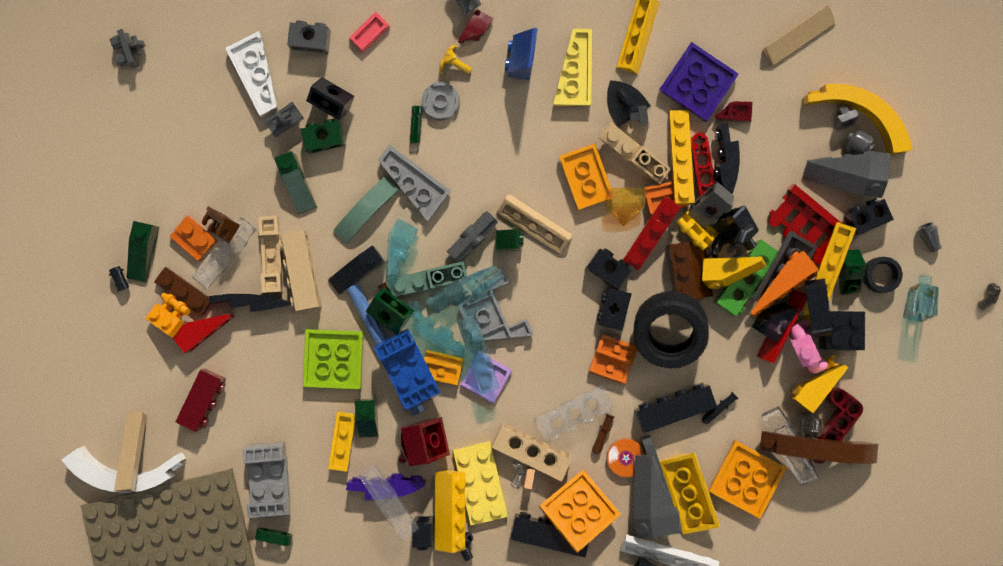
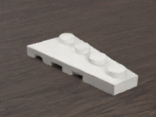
M258 31L226 47L225 49L259 116L263 117L278 109L261 32Z

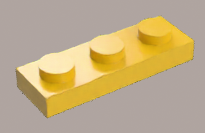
M337 411L328 469L348 471L356 423L355 413Z

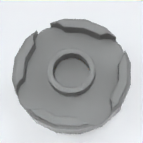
M445 82L431 84L422 96V106L426 114L432 119L439 121L453 117L460 105L458 92L452 85Z

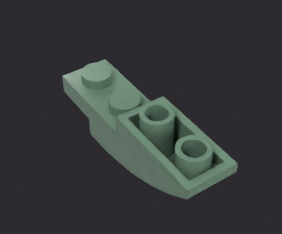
M463 261L389 278L388 282L391 294L398 297L467 281L468 278Z

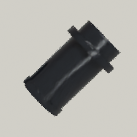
M120 266L110 269V274H108L112 277L118 292L129 288L123 274L124 269H121Z

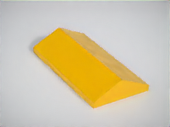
M696 453L679 454L659 461L673 505L677 507L683 535L720 527Z

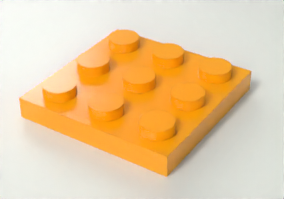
M734 440L708 491L760 519L787 468Z
M584 470L580 471L539 506L576 553L621 515Z

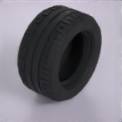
M665 291L652 295L651 298L649 297L641 304L635 315L633 334L636 348L644 359L661 368L677 369L690 365L704 353L709 340L708 319L704 308L693 297L687 296V294L682 292ZM666 314H676L684 317L691 324L693 330L690 337L684 342L677 345H665L658 342L651 335L649 330L651 324L658 317Z

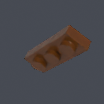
M164 267L154 281L155 284L175 296L179 301L184 302L199 315H203L210 306L208 295L168 267Z

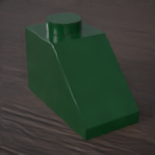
M377 398L355 400V417L359 438L378 437Z

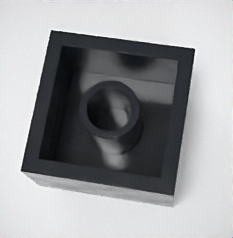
M830 311L833 335L819 336V349L865 350V312Z

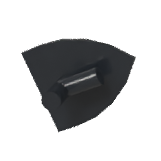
M610 80L607 102L609 111L619 127L630 120L631 113L639 112L638 106L647 105V108L651 106L641 92L633 86L621 81Z

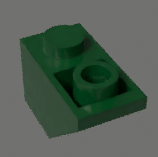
M520 229L496 230V251H519L520 247H523L524 234H520Z
M859 249L848 250L838 276L841 294L860 293L866 263Z

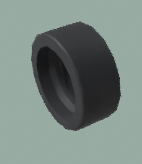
M890 257L873 258L866 263L863 283L873 292H892L902 282V268L896 260ZM878 264H886L892 270V281L886 286H878L872 279V270Z

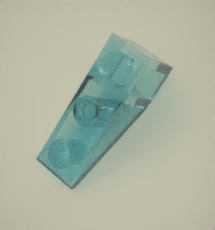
M399 218L390 230L387 239V282H389L391 277H396L400 270L398 267L400 262L406 261L410 253L408 249L410 246L414 247L419 239L417 236L418 229Z

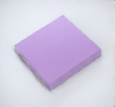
M478 352L460 385L494 404L512 370L487 355Z

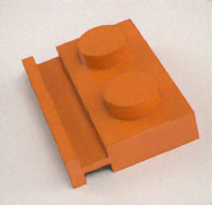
M673 181L643 188L649 216L654 213L664 196L674 201ZM681 205L680 209L687 208L688 205Z
M189 215L169 235L197 261H201V258L218 241Z

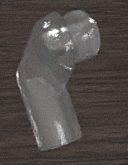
M514 459L512 468L517 469V472L511 482V486L519 489L525 478V464Z

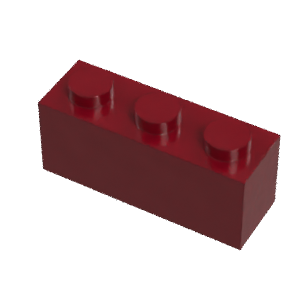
M201 369L175 423L194 432L205 429L209 422L207 417L210 411L213 412L217 405L215 400L218 394H222L226 384L224 382L226 378L208 369Z

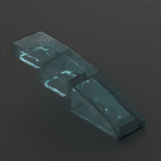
M496 266L489 267L453 282L426 301L438 314L451 303L455 307L459 306L470 296L475 301L503 280L505 276Z

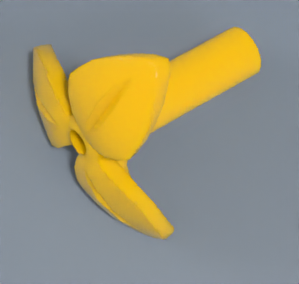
M455 44L446 50L444 57L441 59L439 65L441 75H443V69L447 63L467 74L472 69V67L456 59V55L453 52L457 48Z

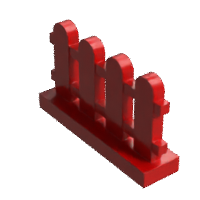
M792 184L788 188L789 196L784 194L782 204L776 211L771 209L769 212L771 216L768 219V223L772 227H777L782 223L786 227L783 231L785 238L789 231H792L812 244L824 232L829 237L820 247L816 248L812 256L813 261L820 264L832 232L827 228L829 226L834 228L836 222L843 223L796 184ZM800 201L805 204L803 208L798 205ZM795 208L799 213L788 223L785 218ZM815 213L820 216L818 220L813 217ZM809 220L814 225L803 235L799 231Z

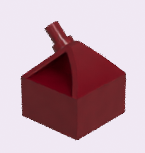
M442 417L422 420L400 429L401 454L398 458L399 462L405 463L407 460L409 466L429 464L450 455Z

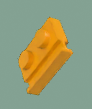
M426 350L424 360L434 380L458 386L464 358Z

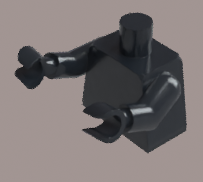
M745 205L731 209L727 214L723 213L713 225L720 234L716 236L712 245V251L706 255V258L710 256L719 258L718 252L727 243L732 245L728 247L727 252H733L735 249L737 251L732 258L742 256L743 250L741 246H744L747 251L757 246L752 237L758 233V227Z

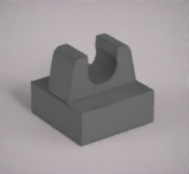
M647 105L638 106L639 112L631 113L630 121L640 120L641 126L648 125Z
M846 105L838 108L839 112H836L837 119L834 124L837 131L856 124L859 117L856 109L849 111Z

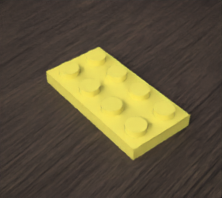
M491 441L454 449L453 453L457 470L465 472V504L470 525L508 517Z

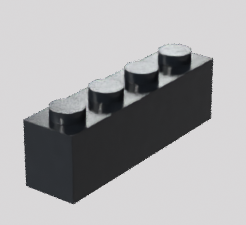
M703 382L693 385L691 390L681 389L674 392V396L667 397V395L656 398L657 402L649 404L648 401L639 404V408L634 410L641 430L647 433L718 408L710 385H704Z
M526 512L515 513L510 540L586 558L589 543L576 553L548 518L543 516L533 518L531 514Z

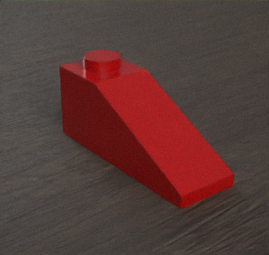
M225 314L185 323L175 334L173 340L184 353H190L235 316L233 314Z

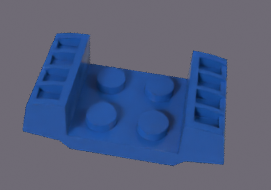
M409 329L374 345V350L407 412L441 395Z

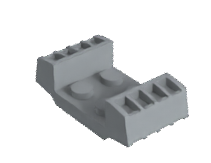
M285 442L246 445L243 449L244 464L248 463L250 503L247 504L248 518L290 515V487Z

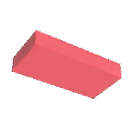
M375 12L349 39L364 53L390 25Z

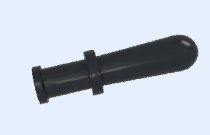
M731 392L726 399L719 401L718 408L710 410L702 417V422L710 424L725 409L728 410V406L735 400H738V397Z

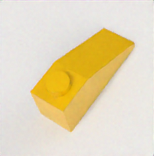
M762 257L704 259L702 281L708 288L719 289L765 268L766 262Z
M839 364L795 385L791 391L792 395L790 398L806 411L814 413L849 367Z

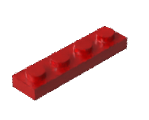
M664 196L628 250L623 261L639 271L681 208V205Z

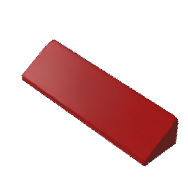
M793 290L787 304L798 309L797 314L778 343L766 336L757 354L758 358L768 363H775L807 300L806 293Z

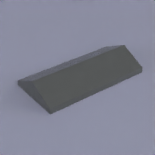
M789 231L752 299L757 302L760 300L793 253L805 251L811 259L817 246ZM792 288L791 292L783 299L778 300L777 298L776 300H774L775 303L770 307H773L783 302L787 303L794 288Z

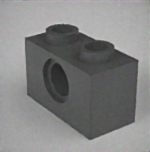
M297 20L296 23L290 22L287 46L291 50L328 54L331 31L324 23L310 25L300 20ZM308 33H314L311 40L305 39Z
M716 182L695 200V203L690 206L688 215L703 228H707L710 224L714 225L723 213L727 214L733 208L734 196Z

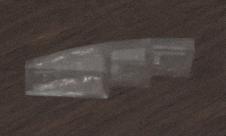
M779 406L762 414V419L771 432L797 436ZM781 455L801 485L819 478L811 459Z
M375 463L359 474L368 492L402 541L419 529L404 504L398 498L397 493Z

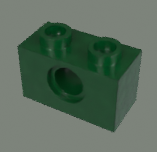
M328 119L324 121V124L319 125L317 123H310L305 125L306 128L301 129L305 151L308 154L346 146L342 125L338 120ZM327 131V138L320 140V132Z
M385 288L373 297L366 310L367 314L396 335L406 326L414 312L412 308Z

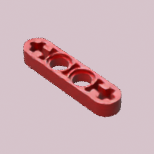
M696 133L691 137V154L698 197L706 192V190L702 191L701 188L712 187L715 184L708 138L703 133ZM699 137L700 140L704 141L701 144V150L705 149V151L696 154L695 151L699 150V145L695 144L694 141ZM700 155L707 158V163L704 166L697 163V158ZM702 174H707L710 177L709 184L701 183L700 177Z

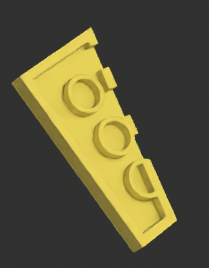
M592 29L572 30L553 106H591Z

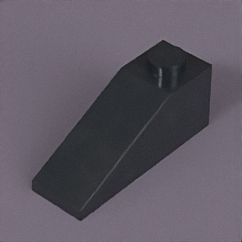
M372 245L328 280L340 295L386 261L377 248Z

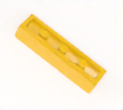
M636 0L616 66L617 69L639 74L658 11V0Z

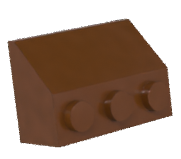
M692 241L667 245L666 250L673 292H682L694 299L713 296L712 289L708 288L702 281L703 261L707 259L706 249L702 251Z

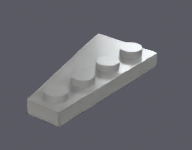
M390 145L378 159L423 217L429 221L451 191Z

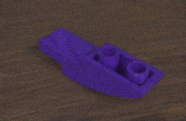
M392 473L391 476H388L386 483H383L381 479L364 481L362 477H352L347 482L346 490L365 492V500H388L416 492L425 487L426 479H422V476L411 475V478H407L399 473Z

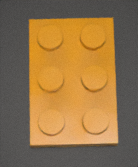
M595 143L559 156L577 210L614 198Z

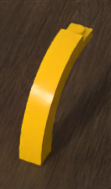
M826 84L820 90L810 91L808 95L802 98L803 106L838 103L860 111L877 127L883 138L886 153L890 155L913 150L908 131L898 114L883 99L865 89L846 84Z

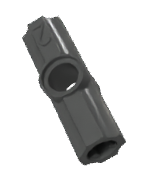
M486 211L473 225L471 224L463 231L460 238L446 252L459 263L485 239L484 236L498 221Z

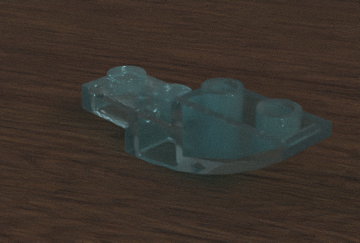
M410 300L406 303V305L414 310L413 316L417 320L412 326L420 335L446 352L461 357L467 354L465 352L467 348L460 340L457 342L452 337L454 332L448 325L446 327L440 325L436 329L434 327L436 325L435 321L430 316L426 317L422 313L424 308L418 301L414 303Z
M476 314L458 319V326L467 355L472 364L480 394L500 389L494 371L495 368Z

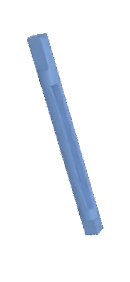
M359 284L347 288L346 290L375 344L386 340L387 338L379 322L366 313L369 303ZM421 404L410 411L415 416L425 409Z

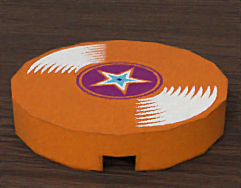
M622 438L610 445L607 451L609 468L621 477L634 476L635 456L645 455L644 450L638 442L632 439Z

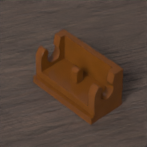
M208 206L207 212L202 219V225L205 226L207 221L212 219L213 222L209 230L230 244L240 225L223 213Z

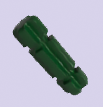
M412 106L413 116H411L410 132L412 134H410V142L417 144L420 143L421 138L419 133H421L422 118L420 116L422 115V107Z

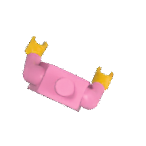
M805 314L803 319L793 326L791 334H789L791 343L803 368L807 367L810 373H818L838 366L839 363L833 361L835 355L822 360L808 330L809 325H811L810 316Z

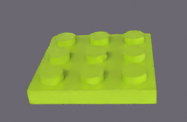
M305 329L303 387L361 389L364 331Z

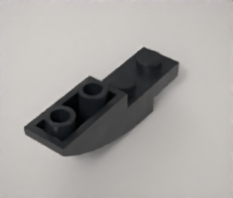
M728 123L718 125L716 127L717 130H715V139L719 141L720 146L718 157L719 160H722V163L715 165L713 171L715 180L732 194L739 173V141L731 142Z

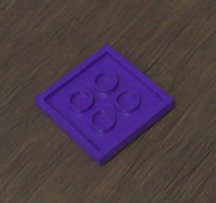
M691 42L659 91L706 122L739 73Z

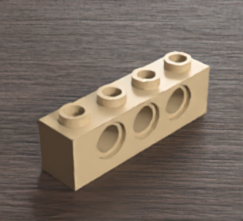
M501 425L492 444L493 449L562 482L572 461L568 457L569 453L561 449L557 452L551 449L552 445L545 441L539 443L534 440V436L526 432L522 435L516 432L517 428L512 425ZM512 438L520 440L521 443L518 447L514 448L509 444ZM531 446L538 449L537 454L534 456L527 454V449ZM547 455L555 457V461L552 464L544 462Z

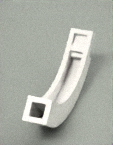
M85 446L77 448L62 459V462L74 475L94 487L110 492L131 493L114 491L117 471L98 462ZM181 452L154 470L138 473L135 492L150 489L174 477L175 475L172 471L177 470L183 465L181 462L186 459L184 454Z

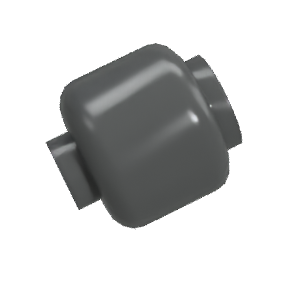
M862 130L857 131L855 134L851 132L844 141L847 143L845 149L851 155L863 154V152L872 151L875 147L873 144L874 138Z

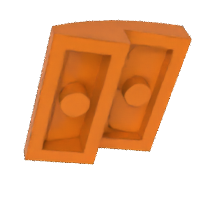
M602 334L588 373L625 385L637 352L636 346Z

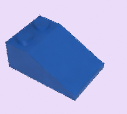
M532 28L513 35V41L509 40L507 52H511L510 60L506 59L504 70L508 71V77L530 80L538 28Z

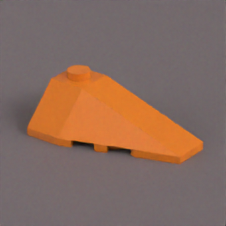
M797 251L788 258L789 261L750 312L752 317L757 316L772 306L777 298L780 300L786 297L792 288L797 290L805 284V281L816 277L818 268L805 251L801 253Z

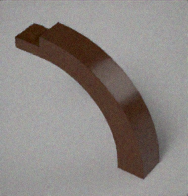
M762 431L760 450L779 455L821 461L874 464L877 463L878 444L863 441L808 438Z

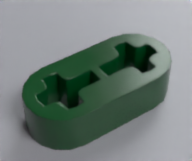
M263 527L257 528L255 535L256 540L282 546H290L293 537L291 533Z

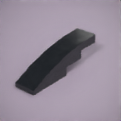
M257 294L209 296L210 304L229 301L230 308L249 305L251 312L291 306V301Z

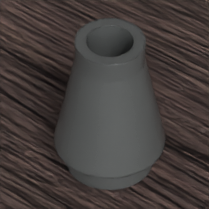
M933 222L923 224L918 228V234L928 246L930 252H935L942 248L938 228Z

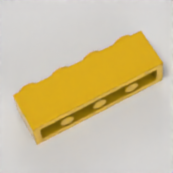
M454 470L435 472V550L449 553L465 550V472Z

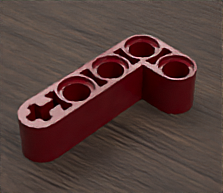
M833 387L825 398L836 410L815 438L825 439L828 434H831V440L842 441L862 415L863 405L845 390ZM838 391L840 397L837 401H834L833 395ZM853 403L855 409L852 413H850L848 408L849 405ZM842 418L843 425L838 428L837 421ZM809 459L817 464H822L825 462L821 460Z

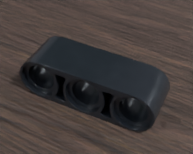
M825 278L805 281L812 336L833 335Z

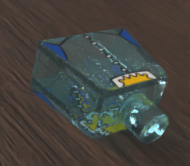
M920 275L918 284L909 288L903 318L923 322L937 317L939 288L931 285V276Z

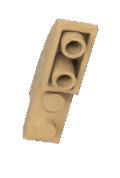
M608 122L597 137L609 146L610 150L658 184L663 181L671 170L643 145L636 143L612 122Z

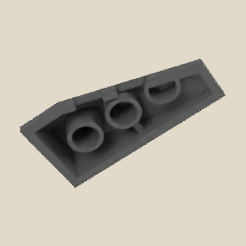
M866 151L858 155L845 154V157H825L807 160L802 178L862 196L882 198L888 183L890 154Z
M653 455L635 456L634 524L636 537L658 538L682 532L678 509L672 504L670 491L666 490L662 473Z

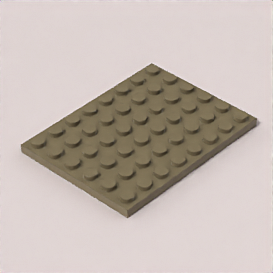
M233 468L81 505L95 566H255Z

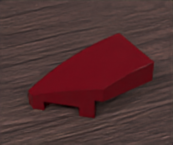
M477 9L462 32L458 43L461 44L467 40L479 41L480 37L484 36L491 25L493 18Z
M730 102L720 113L715 115V119L752 122L753 102Z

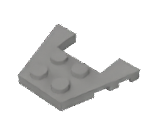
M504 266L498 269L458 306L473 341L534 335L527 319L508 327L492 290L510 283Z

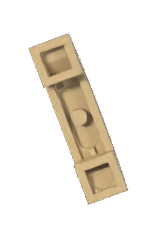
M278 216L258 217L262 257L261 293L282 292L283 268Z

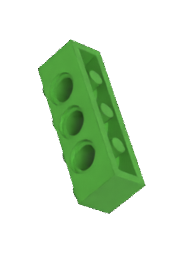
M762 239L756 241L757 246L750 250L746 257H762L766 262V267L751 274L752 282L750 284H747L743 278L725 286L713 302L732 316L740 315L744 311L748 298H753L757 291L755 288L762 282L778 253L776 249ZM736 289L741 292L739 300L733 297V292Z

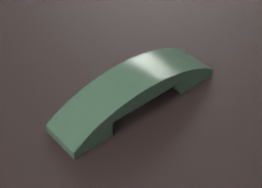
M385 176L358 201L333 231L348 244L365 223L400 189Z

